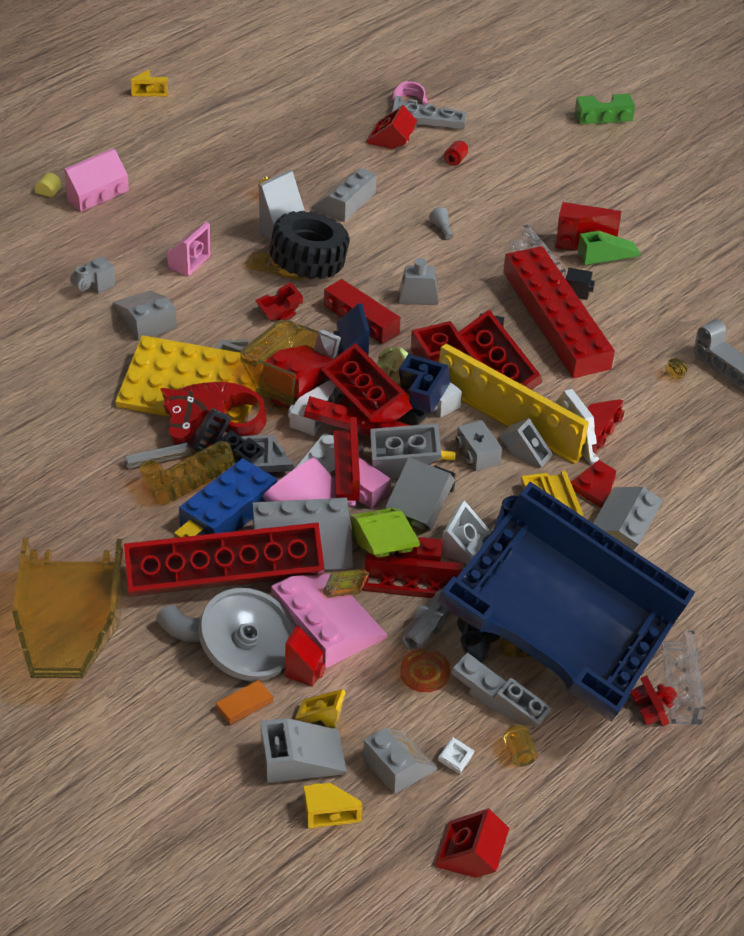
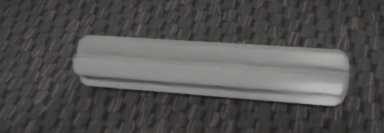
M188 443L126 455L125 465L128 469L187 457L192 454Z

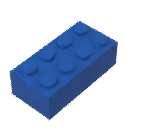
M242 458L179 507L180 527L191 520L211 534L238 531L253 519V502H266L262 496L277 483V479Z

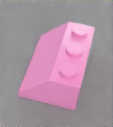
M114 148L64 169L67 202L80 212L129 191L128 174Z

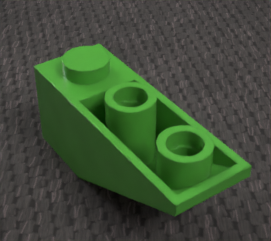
M601 231L580 234L578 255L584 265L641 256L640 251L632 241Z

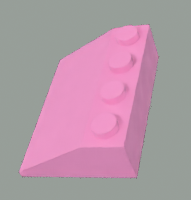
M333 574L292 576L272 585L271 597L284 606L292 617L295 626L300 627L322 650L323 664H326V668L387 638L386 632L346 588H333V591H330V588L324 590L330 576Z

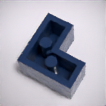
M408 354L399 367L401 387L409 389L412 409L432 414L450 385L448 365Z

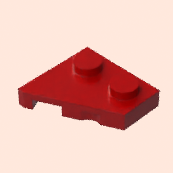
M598 460L571 481L572 487L576 493L602 508L612 490L617 470Z

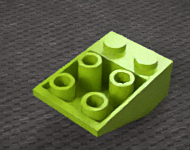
M396 507L350 515L353 543L376 557L389 556L390 552L397 550L399 553L411 552L413 547L420 546V541L404 513Z

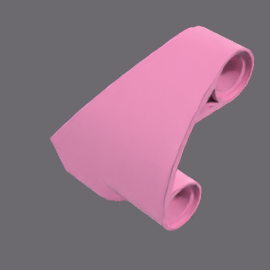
M313 457L280 479L264 493L262 498L266 502L336 498L335 477H332L321 463ZM348 501V506L354 508L356 501Z

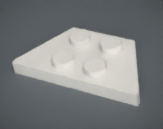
M573 389L566 390L556 401V404L589 421L586 441L582 445L581 452L588 463L593 465L599 460L598 456L592 451V445L597 444L594 431V417Z

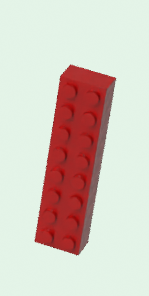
M539 246L505 254L504 275L572 378L611 370L615 350L544 247Z
M319 522L124 543L129 597L285 580L292 576L321 575L325 571Z

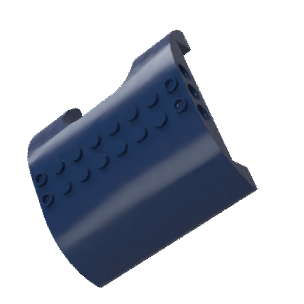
M529 482L519 494L508 515L457 578L453 576L444 587L437 603L479 632L494 633L516 645L557 674L565 683L568 693L612 722L629 698L628 695L668 632L692 599L695 591L532 482Z

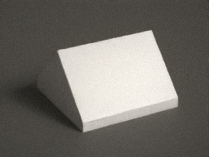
M465 500L461 501L443 532L442 556L468 564L483 544V538L490 534L491 531Z

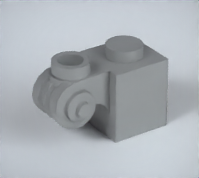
M101 256L86 263L85 266H78L71 275L70 281L81 291L92 287L97 293H101L116 286L114 265Z

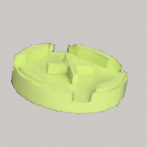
M388 347L379 353L377 365L400 388H403L400 384L399 367L408 353L403 348Z

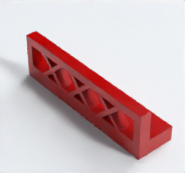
M350 417L349 430L333 431L336 498H347V501H359L360 470L357 417Z
M366 553L362 591L433 598L437 591L447 585L453 576L455 578L459 576L462 572V563L397 556L376 557L373 554ZM369 577L382 580L379 584L368 583ZM400 580L406 584L404 586H396L393 582ZM420 583H427L430 587L427 589H420L417 585Z

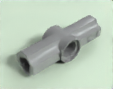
M441 589L437 591L427 605L423 604L418 608L413 623L402 635V642L407 649L413 652L420 650L432 634H438L441 631L446 616L450 613L449 610L437 603L442 591Z

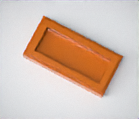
M257 680L216 702V709L231 725L272 703L273 695Z

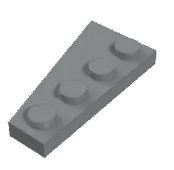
M396 95L392 112L404 105L417 120L416 125L464 129L466 112L446 107L437 109L434 104L427 103V105L417 104V100L410 99L405 101L402 100L401 96Z

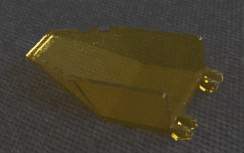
M23 538L12 614L30 678H84L120 626L125 574L122 539H117L115 562H109V550H104L103 562L51 561V550H46L44 561H37V550H30L29 539Z

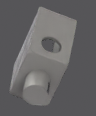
M418 258L415 260L414 265L405 266L399 287V304L438 305L435 267L427 266L425 259Z

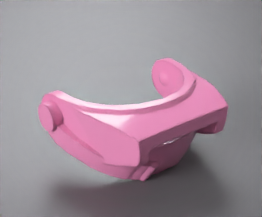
M411 81L399 84L392 95L393 102L396 95L401 97L416 96L422 100V105H427L428 99H425L424 87L419 83Z

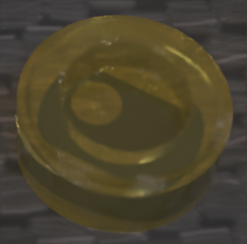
M671 358L665 366V371L674 379H682L687 373L688 367L684 361L678 358Z

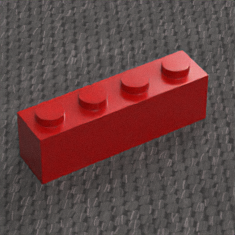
M340 279L324 289V306L341 318L357 304L362 303L370 330L369 336L379 343L383 344L400 334V316L345 280Z

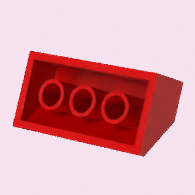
M490 309L454 334L468 354L477 361L530 390H533L542 383L541 374Z
M356 343L321 368V371L370 422H395L412 409L406 393Z

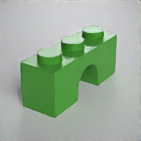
M613 94L610 103H601L596 100L595 96H579L576 98L575 114L579 124L633 121L635 104L630 94Z

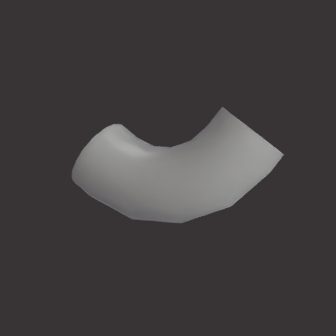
M175 605L166 606L159 611L156 620L160 627L170 636L185 642L201 643L198 629L200 618L185 616Z

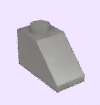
M529 418L511 424L499 436L511 455L538 468L542 467L553 455Z

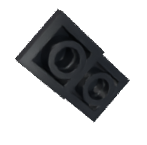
M232 430L219 439L215 447L235 461H240L244 458L250 463H254L266 452L263 447L248 437L244 440Z

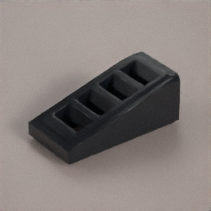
M212 407L191 436L188 445L192 449L211 457L215 450L216 442L221 439L232 417ZM214 416L222 419V422L218 423L214 421ZM212 424L218 428L213 430L209 428V425ZM205 432H208L213 435L211 437H208L204 434ZM202 439L207 441L206 445L200 443Z

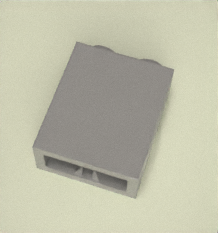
M408 457L386 508L396 507L402 510L406 519L411 521L412 526L420 530H424L425 527L432 530L455 479L448 472Z

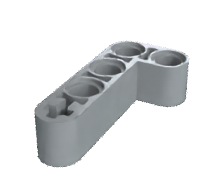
M714 319L698 328L694 345V352L697 358L744 390V355L724 342L726 328L723 322L719 319Z

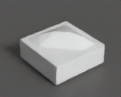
M452 737L438 757V761L456 773L461 774L475 751Z

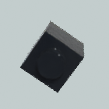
M568 268L565 279L579 299L587 300L589 292L593 293L595 280H592L593 272Z

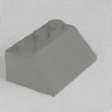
M359 168L340 180L312 205V209L345 222L376 194L377 174Z
M614 487L593 524L632 550H635L663 500L644 487Z

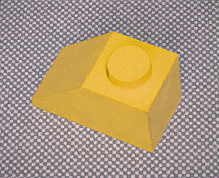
M315 783L304 786V808L308 828L362 822V801L332 783Z

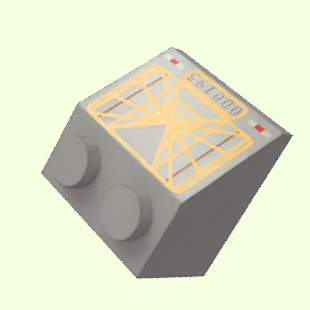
M384 728L364 739L363 760L394 795L437 770L436 765L405 732Z

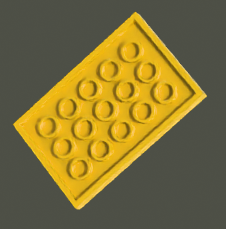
M142 335L115 401L116 407L170 417L164 408L165 400L163 399L161 388L178 390L189 385L206 382L237 383L257 393L265 370L267 357ZM240 405L236 408H231L228 411V415L232 417L231 421L246 423L252 405Z

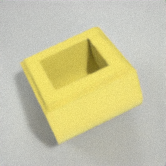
M46 173L35 185V193L53 197L61 188L59 177L54 173Z

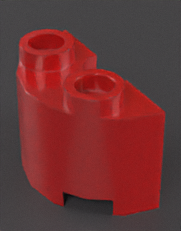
M289 283L279 288L275 296L267 294L255 301L269 320L284 322L297 314L295 310L299 304L303 303V296L292 283Z

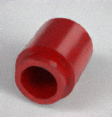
M464 141L453 142L444 153L445 161L452 166L459 165L468 154V145Z

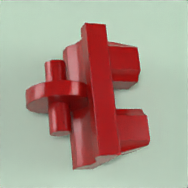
M648 676L641 677L642 685L631 690V694L637 706L648 701L651 703L639 709L646 725L659 720L662 726L669 724L663 705H666L667 708L673 707V700L677 696L675 689L659 684L657 686L658 691L655 692Z

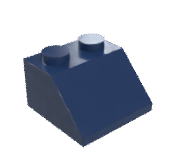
M362 303L357 304L337 321L336 331H333L334 335L341 337L337 356L355 343L369 356L370 330Z

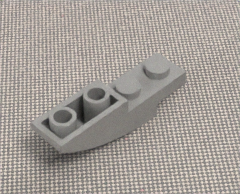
M466 653L452 669L451 674L471 688L469 695L510 719L538 727L552 710L549 705L514 679L510 678L506 682L469 653Z

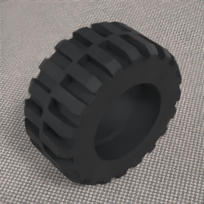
M292 211L288 214H283L275 221L269 253L275 264H278L282 270L285 269L290 274L294 273L299 277L305 276L309 279H324L326 276H334L344 267L350 238L343 225L337 223L333 218H328L324 214L320 215L312 211Z

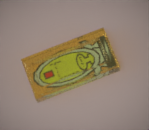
M364 568L332 572L322 593L327 598L361 593L369 573Z

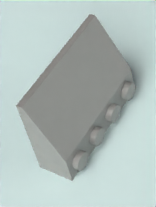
M347 498L253 502V529L319 522L324 572L353 571Z

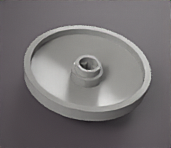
M234 588L223 591L211 599L200 617L198 629L199 639L204 652L220 670L241 680L262 681L273 678L285 670V643L296 626L288 611L273 597L254 589Z

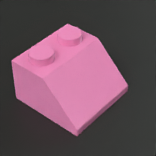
M205 222L190 231L174 247L168 250L166 256L168 269L189 276L211 256L210 223Z

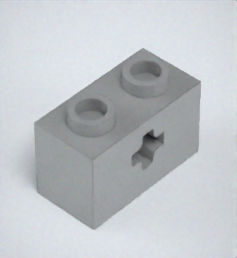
M483 420L458 426L457 436L455 437L456 446L462 450L466 461L469 464L471 463L475 471L500 465L502 447Z

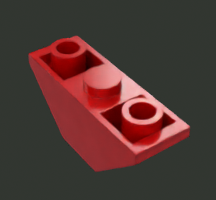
M617 399L593 403L587 408L594 417V431L597 444L592 445L594 454L599 448L602 449L604 447L607 436L613 434L616 423L622 421L625 413L622 410L623 400Z

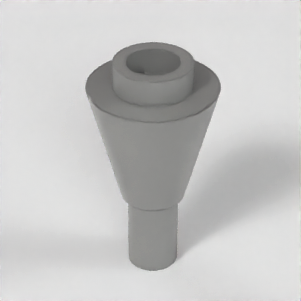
M444 207L435 208L430 213L429 218L443 232L445 239L449 240L453 235L449 228L448 210Z

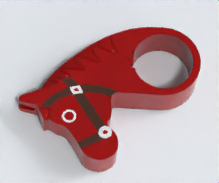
M206 382L189 385L178 390L160 389L165 400V411L171 418L169 433L174 445L188 443L212 407L227 415L231 408H236L240 405H252L259 409L257 416L249 422L235 423L230 421L225 430L226 433L232 430L239 436L258 435L264 429L267 422V414L262 397L250 388L237 383ZM214 416V421L218 423L222 422V419Z

